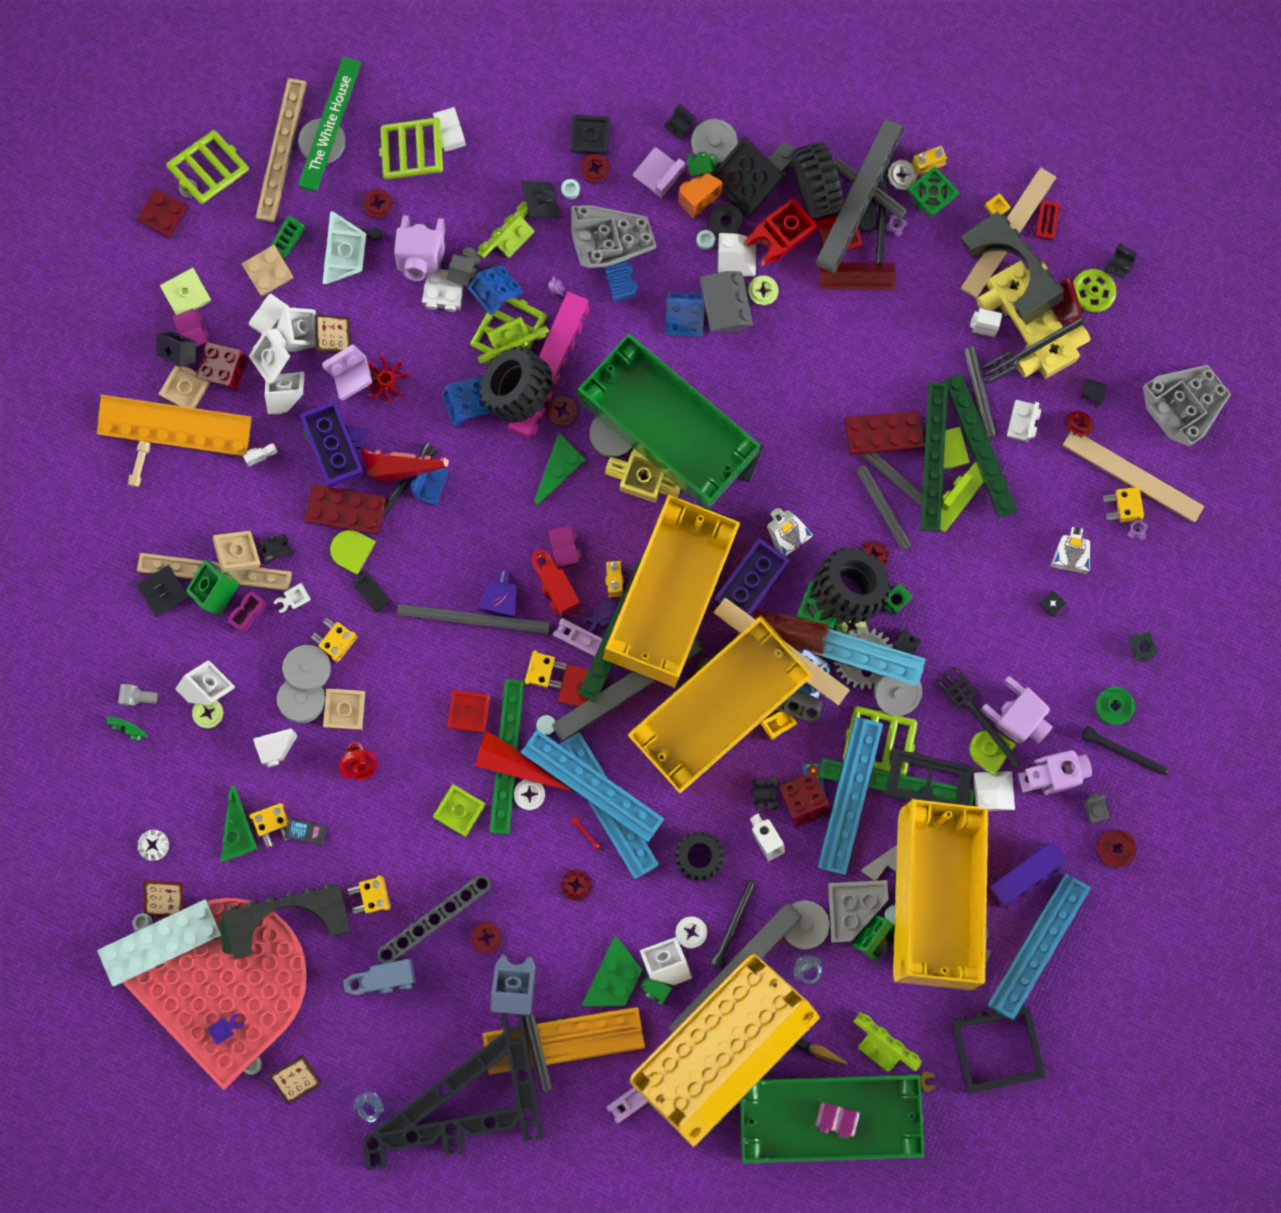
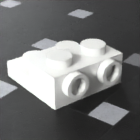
M440 269L437 274L427 273L422 299L423 306H426L427 309L445 308L444 310L449 312L461 310L464 285L446 280L448 270Z
M265 329L249 355L267 383L275 381L290 357L284 348L286 341L277 329Z

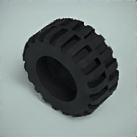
M817 142L796 148L792 152V164L799 193L808 215L818 218L840 211L843 207L842 189L835 162L828 146L823 142Z
M513 347L509 348V351L504 350L501 352V355H496L493 358L494 361L488 364L486 372L483 373V380L480 381V398L486 409L502 420L519 423V421H526L528 417L532 418L535 416V413L543 408L544 402H547V396L552 390V372L547 362L529 349ZM520 379L518 385H517V386L515 387V389L512 391L514 385H515V384L517 383V381Z
M848 547L835 550L826 558L815 573L813 586L815 587L814 592L815 596H818L819 604L825 607L824 610L827 613L833 614L832 617L840 618L846 623L849 621L851 623L868 621L886 603L890 595L889 587L891 585L890 579H887V571L882 568L883 564L875 560L876 557L872 554H867V551L862 549L859 551L853 547H850L849 550ZM840 576L854 580L862 589L863 595L849 590L842 582Z

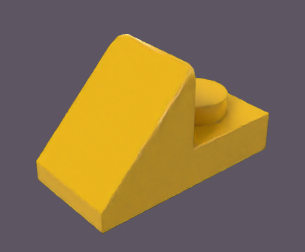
M780 711L760 724L770 739L774 740L780 734L797 725V722L792 715Z

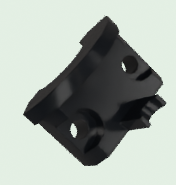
M679 103L674 109L675 112L665 124V128L681 139L689 127L693 125L696 116Z
M1120 242L1116 247L1114 256L1106 264L1103 272H1109L1124 279L1133 268V263L1138 254L1123 246L1124 244Z
M1086 378L1079 398L1094 399L1096 401L1094 408L1097 409L1098 405L1105 398L1103 393L1106 385Z
M286 534L266 537L267 540L258 543L263 558L261 560L262 564H268L277 558L289 557L295 554L294 550H291Z
M904 628L892 649L914 655L921 640L908 633L907 629Z
M772 775L771 778L754 779V789H751V797H754L755 809L773 808V810H777L778 801L775 796L776 775Z

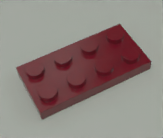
M919 411L845 417L844 419L849 455L920 450L925 447Z
M312 484L304 521L306 523L379 535L387 498Z

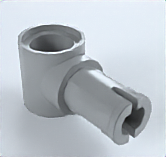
M120 684L118 704L135 706L139 702L157 704L158 692L141 691L138 686Z

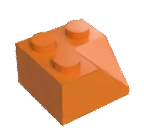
M708 173L703 176L699 175L690 182L686 181L679 187L678 203L692 218H695L721 195L722 182Z

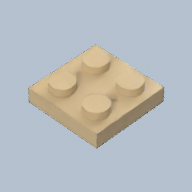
M275 245L242 263L261 297L294 278Z
M175 365L159 392V396L177 406L196 408L211 382L197 379V372L188 367H178Z
M251 531L213 536V543L222 572L258 568L261 563Z
M326 689L323 727L363 730L366 692Z

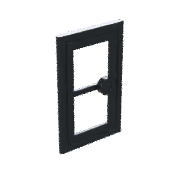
M894 748L885 796L909 802L915 799L966 806L973 767ZM902 761L929 768L927 783L921 788V793L898 788ZM933 769L960 775L956 802L931 796L933 789L930 785Z

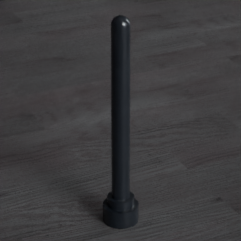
M425 442L421 448L420 458L424 459V456L434 457L438 451ZM413 477L402 479L385 504L383 518Z
M1087 725L1084 729L1081 740L1085 742L1094 741L1158 773L1168 774L1169 770L1166 767L1098 735L1094 728Z
M754 880L748 881L719 951L710 959L709 964L720 969L725 967V954L755 886Z

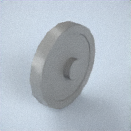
M321 118L307 123L299 134L300 150L306 159L311 150ZM339 127L327 163L338 159L345 149V136L341 127Z
M718 119L706 120L699 124L694 130L691 140L694 154L704 151L707 154L713 153L716 155L717 165H720L738 144L737 135L732 126Z
M598 417L592 422L590 441L594 449L601 455L614 458L621 457L633 448Z
M302 645L294 648L286 655L282 671L285 681L292 688L298 691L310 692L319 689L327 682L331 672V664L328 655L322 649L313 645Z
M881 675L874 686V697L877 705L885 713L892 716H903L912 712L918 706L922 698V686L920 681L918 686Z
M285 681L277 694V705L281 714L289 721L308 723L322 713L325 706V692L322 686L310 692L298 691Z
M804 900L792 904L802 917L784 935L787 942L795 948L804 950L815 948L823 943L828 935L830 926L825 910L812 901Z

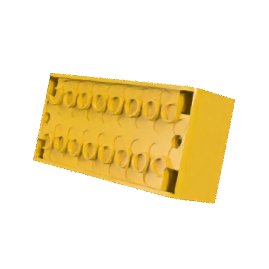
M668 494L603 655L604 660L675 688L740 522Z
M760 616L638 724L628 736L675 789L681 793L808 681L813 673L764 618Z
M913 799L900 809L897 837L893 967L895 982L973 990L985 984L988 808Z
M756 954L750 955L633 1073L630 1083L694 1147L820 1017L810 1003Z

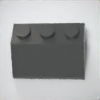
M725 271L700 277L711 332L739 333L753 326L741 271Z

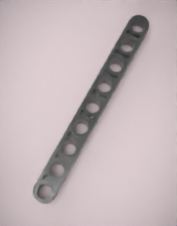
M888 119L882 124L818 256L816 266L832 273L836 272L900 141L904 125Z
M697 636L694 638L685 663L705 650ZM633 671L602 691L596 703L588 700L551 726L563 742L657 681Z
M786 903L667 1030L673 1034L750 955L756 954L760 959H763L799 921L802 915L792 905Z

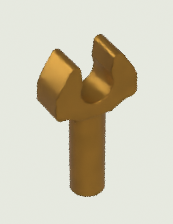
M922 1072L920 1076L921 1088H923L924 1092L931 1091L936 1087L935 1085L925 1084L926 1078L935 1077L930 1072Z

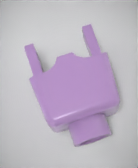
M402 217L401 228H397L394 254L397 269L403 271L406 278L420 281L425 278L426 273L437 274L439 272L445 252L444 219L438 218L436 230H431L423 224H415L413 227H410L409 217Z
M1008 676L1003 683L1019 697L1015 701L1004 704L1001 708L1002 716L987 704L980 711L996 724L994 726L996 729L1016 743L1020 744L1030 737L1039 744L1053 727L1044 720L1050 709L1029 687L1024 689Z
M1070 750L1034 761L1036 767L1028 768L1026 772L1018 773L1023 793L1042 788L1044 794L1048 795L1072 789L1082 784L1084 778L1092 776V769L1087 755L1077 756L1075 751ZM1025 776L1028 777L1029 783L1025 781Z

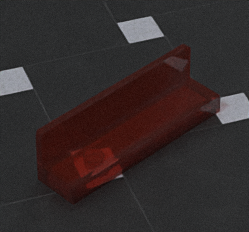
M840 262L835 273L820 268L819 288L895 289V265L893 262H883V265H876L875 262Z
M755 609L752 618L756 620L762 616L782 640L791 647L823 654L824 639L829 631V625Z

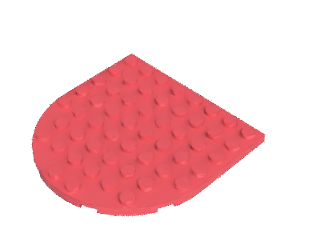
M220 898L209 900L208 905L220 929V920L223 917V912L227 911L226 908L237 905L238 909L246 907V903L253 901L239 898ZM275 912L268 914L257 926L252 940V956L233 960L232 954L223 949L220 936L123 982L132 994L223 1090L290 1026L304 999L307 967L303 949L291 927ZM239 1013L240 1016L235 1019V1024L239 1025L244 1022V1027L232 1029L235 1035L216 1045L207 1027L222 1018H226L228 1022L232 1015Z

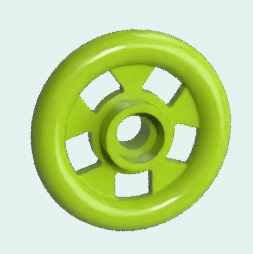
M1085 270L1077 275L1073 281L1080 308L1085 311L1094 313L1104 311L1115 300V282L1109 274L1102 270ZM1088 277L1091 282L1085 285L1082 281ZM1098 277L1105 281L1104 285L1096 281ZM1095 287L1097 292H1092L1091 288ZM1084 290L1087 297L1081 298L1079 291ZM1104 290L1109 291L1107 298L1102 297ZM1090 299H1098V305H1091Z

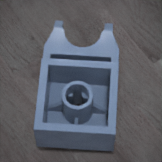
M501 955L496 963L494 972L491 1012L531 1015L535 982L533 957H528L523 964L514 965L508 962L506 955Z
M406 959L371 966L370 971L350 975L343 982L345 991L350 994L360 995L379 991L380 994L393 992L392 988L399 987V990L410 989L412 984H416L412 960ZM358 980L359 987L353 991L351 989V982Z

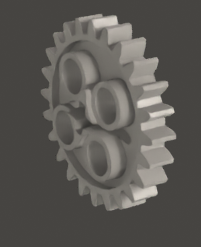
M858 627L857 633L850 630V634L853 637L889 648L893 646V644L887 645L886 643L889 637L882 639L883 632L879 633V635L876 634V628L872 632H869L868 627L865 628L864 632H862L860 627ZM839 661L834 662V665L840 666L836 672H843L840 678L847 677L846 684L853 681L854 688L860 684L861 689H864L865 684H867L868 688L871 689L872 683L876 684L881 676L872 672L871 676H864L861 668Z

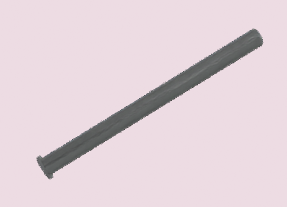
M399 604L397 614L401 616L546 633V635H549L550 620L544 622Z

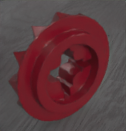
M590 154L581 162V175L586 181L601 183L608 177L610 164L604 156ZM592 163L596 167H601L598 169V175L594 171H590L592 170Z
M373 189L363 199L365 212L373 218H382L388 215L392 209V198L385 190ZM376 197L380 203L383 202V204L380 205V210H378L376 206H373V204L376 203Z
M558 396L548 404L547 414L555 425L565 426L571 424L576 418L577 406L571 398ZM566 404L565 410L568 414H562L559 418V411L557 409H562Z
M1072 411L1065 417L1064 425L1068 427L1067 431L1073 432L1074 436L1079 435L1080 438L1083 436L1088 437L1094 430L1093 420L1084 412ZM1079 421H1081L1080 427H1077V423H1079Z
M873 540L864 543L860 550H865L870 555L872 548H874L876 554H882L877 556L876 560L880 561L883 567H885L889 559V552L886 546L880 541Z
M571 870L561 880L562 893L572 901L583 900L591 892V879L587 873L581 870ZM578 877L579 884L585 887L578 888L576 894H574V888L568 885V883H574Z
M482 922L472 930L471 943L481 953L494 952L502 942L500 929L491 922ZM484 929L488 935H495V937L489 939V946H487L485 941H478V939L484 936Z

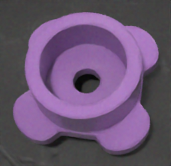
M892 215L885 229L888 232L895 233L896 236H901L903 228L907 226V221Z
M552 277V281L548 283L553 296L560 294L562 297L563 283L561 280Z
M1142 521L1130 522V531L1127 533L1128 537H1136L1140 540L1146 539L1145 532L1148 529V525Z

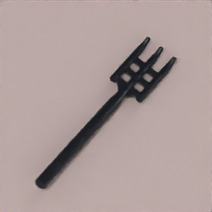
M1084 317L1078 318L1016 355H1013L1012 351H1008L989 363L980 366V369L994 367L990 371L981 374L982 377L996 373V376L984 381V384L995 382L1017 369L1016 364L1018 360L1029 356L1085 324L1086 319Z
M953 667L961 679L958 682H955L948 673H945V676L952 684L950 688H947L937 679V683L957 709L961 708L962 705L968 706L1014 767L1019 768L1021 766L1019 759L973 703V697L977 696L978 693L962 672ZM962 683L966 685L963 689L959 687ZM956 689L957 693L952 695L951 691ZM970 690L971 694L966 696L965 692ZM959 696L963 698L960 702L956 700Z

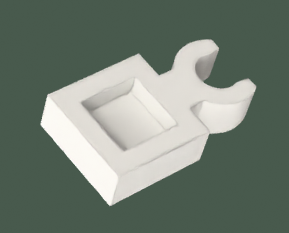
M274 443L263 449L253 448L247 451V454L243 457L250 467L265 460L268 456L277 454L278 451Z
M302 583L285 591L286 597L277 598L274 604L278 602L284 604V607L279 610L282 613L287 610L289 605L295 609L311 599Z

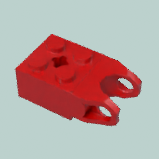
M793 198L757 225L753 234L745 240L744 244L748 247L761 243L768 248V253L761 262L765 266L768 263L779 261L812 237L817 229V224Z
M542 549L534 552L532 555L533 567L542 583L540 587L545 599L549 598L551 600L549 604L554 615H559L561 619L581 609L580 601L564 571L557 569L548 552ZM539 559H545L546 563L543 565L537 564V561Z

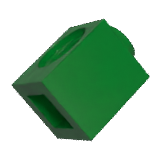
M899 583L890 591L888 600L883 605V608L888 613L892 612L895 615L911 601L913 596ZM891 597H899L901 603L898 605L893 604Z

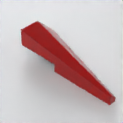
M362 449L361 452L369 477L382 484L447 468L449 462L446 458L432 459L431 456H426L425 459H422L416 454L398 452L382 454L381 450H376L375 453H372L367 449Z
M485 732L475 765L477 768L571 792L570 787L531 761L521 752L490 732Z

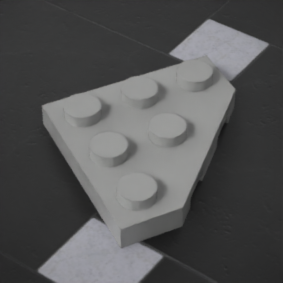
M887 880L828 883L832 942H851L888 901Z

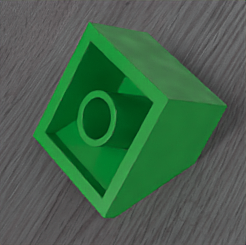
M205 559L187 587L186 592L202 609L220 616L240 584L229 573L222 572L221 568Z

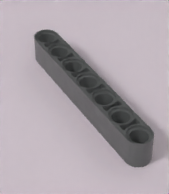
M706 657L700 658L696 664L693 675L696 674L711 659ZM796 690L776 710L814 722L818 720L823 704L820 699Z
M479 875L381 947L378 951L379 960L385 964L395 962L485 895L491 889L490 879L485 875ZM480 879L487 880L488 885L485 889H478L477 882ZM464 891L471 892L472 897L469 901L462 900L461 895ZM450 902L456 905V910L453 913L446 912L445 907ZM434 914L440 917V922L437 925L430 923V917ZM417 926L424 928V934L420 937H416L414 934V929ZM401 938L408 940V946L404 949L398 946ZM385 950L392 951V958L388 961H385L382 957Z

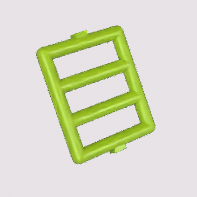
M439 118L381 126L379 156L382 157L384 179L418 176L443 171L442 149H444V141L441 140V123ZM433 126L435 166L425 167L423 127ZM416 128L418 168L408 169L406 129ZM398 131L400 170L390 172L388 132Z
M214 130L166 164L167 168L179 180V185L183 189H187L200 204L205 203L249 170L246 163L236 154V149L232 144L229 146ZM214 139L239 169L231 174L205 146L207 143ZM200 150L225 179L216 184L190 155ZM185 160L208 185L210 190L202 195L176 165Z
M512 298L505 301L539 318L534 328L525 324L528 333L543 327L547 320V314L529 306L528 302L523 299L519 301ZM498 310L492 315L487 312L470 343L471 346L483 353L494 350L480 343L484 333L493 330V328L488 326L493 316L506 323L514 320V318ZM536 339L528 341L529 344L524 348L530 350Z
M860 706L854 708L850 728L847 729L845 736L847 741L843 761L854 718H860V715L872 717L871 721L879 722V719L890 721L882 762L874 761L872 769L890 771L891 765H889L898 724L909 726L904 751L914 753L915 745L913 743L918 725L917 720L902 716H892L885 712ZM902 761L900 775L907 774L909 763Z

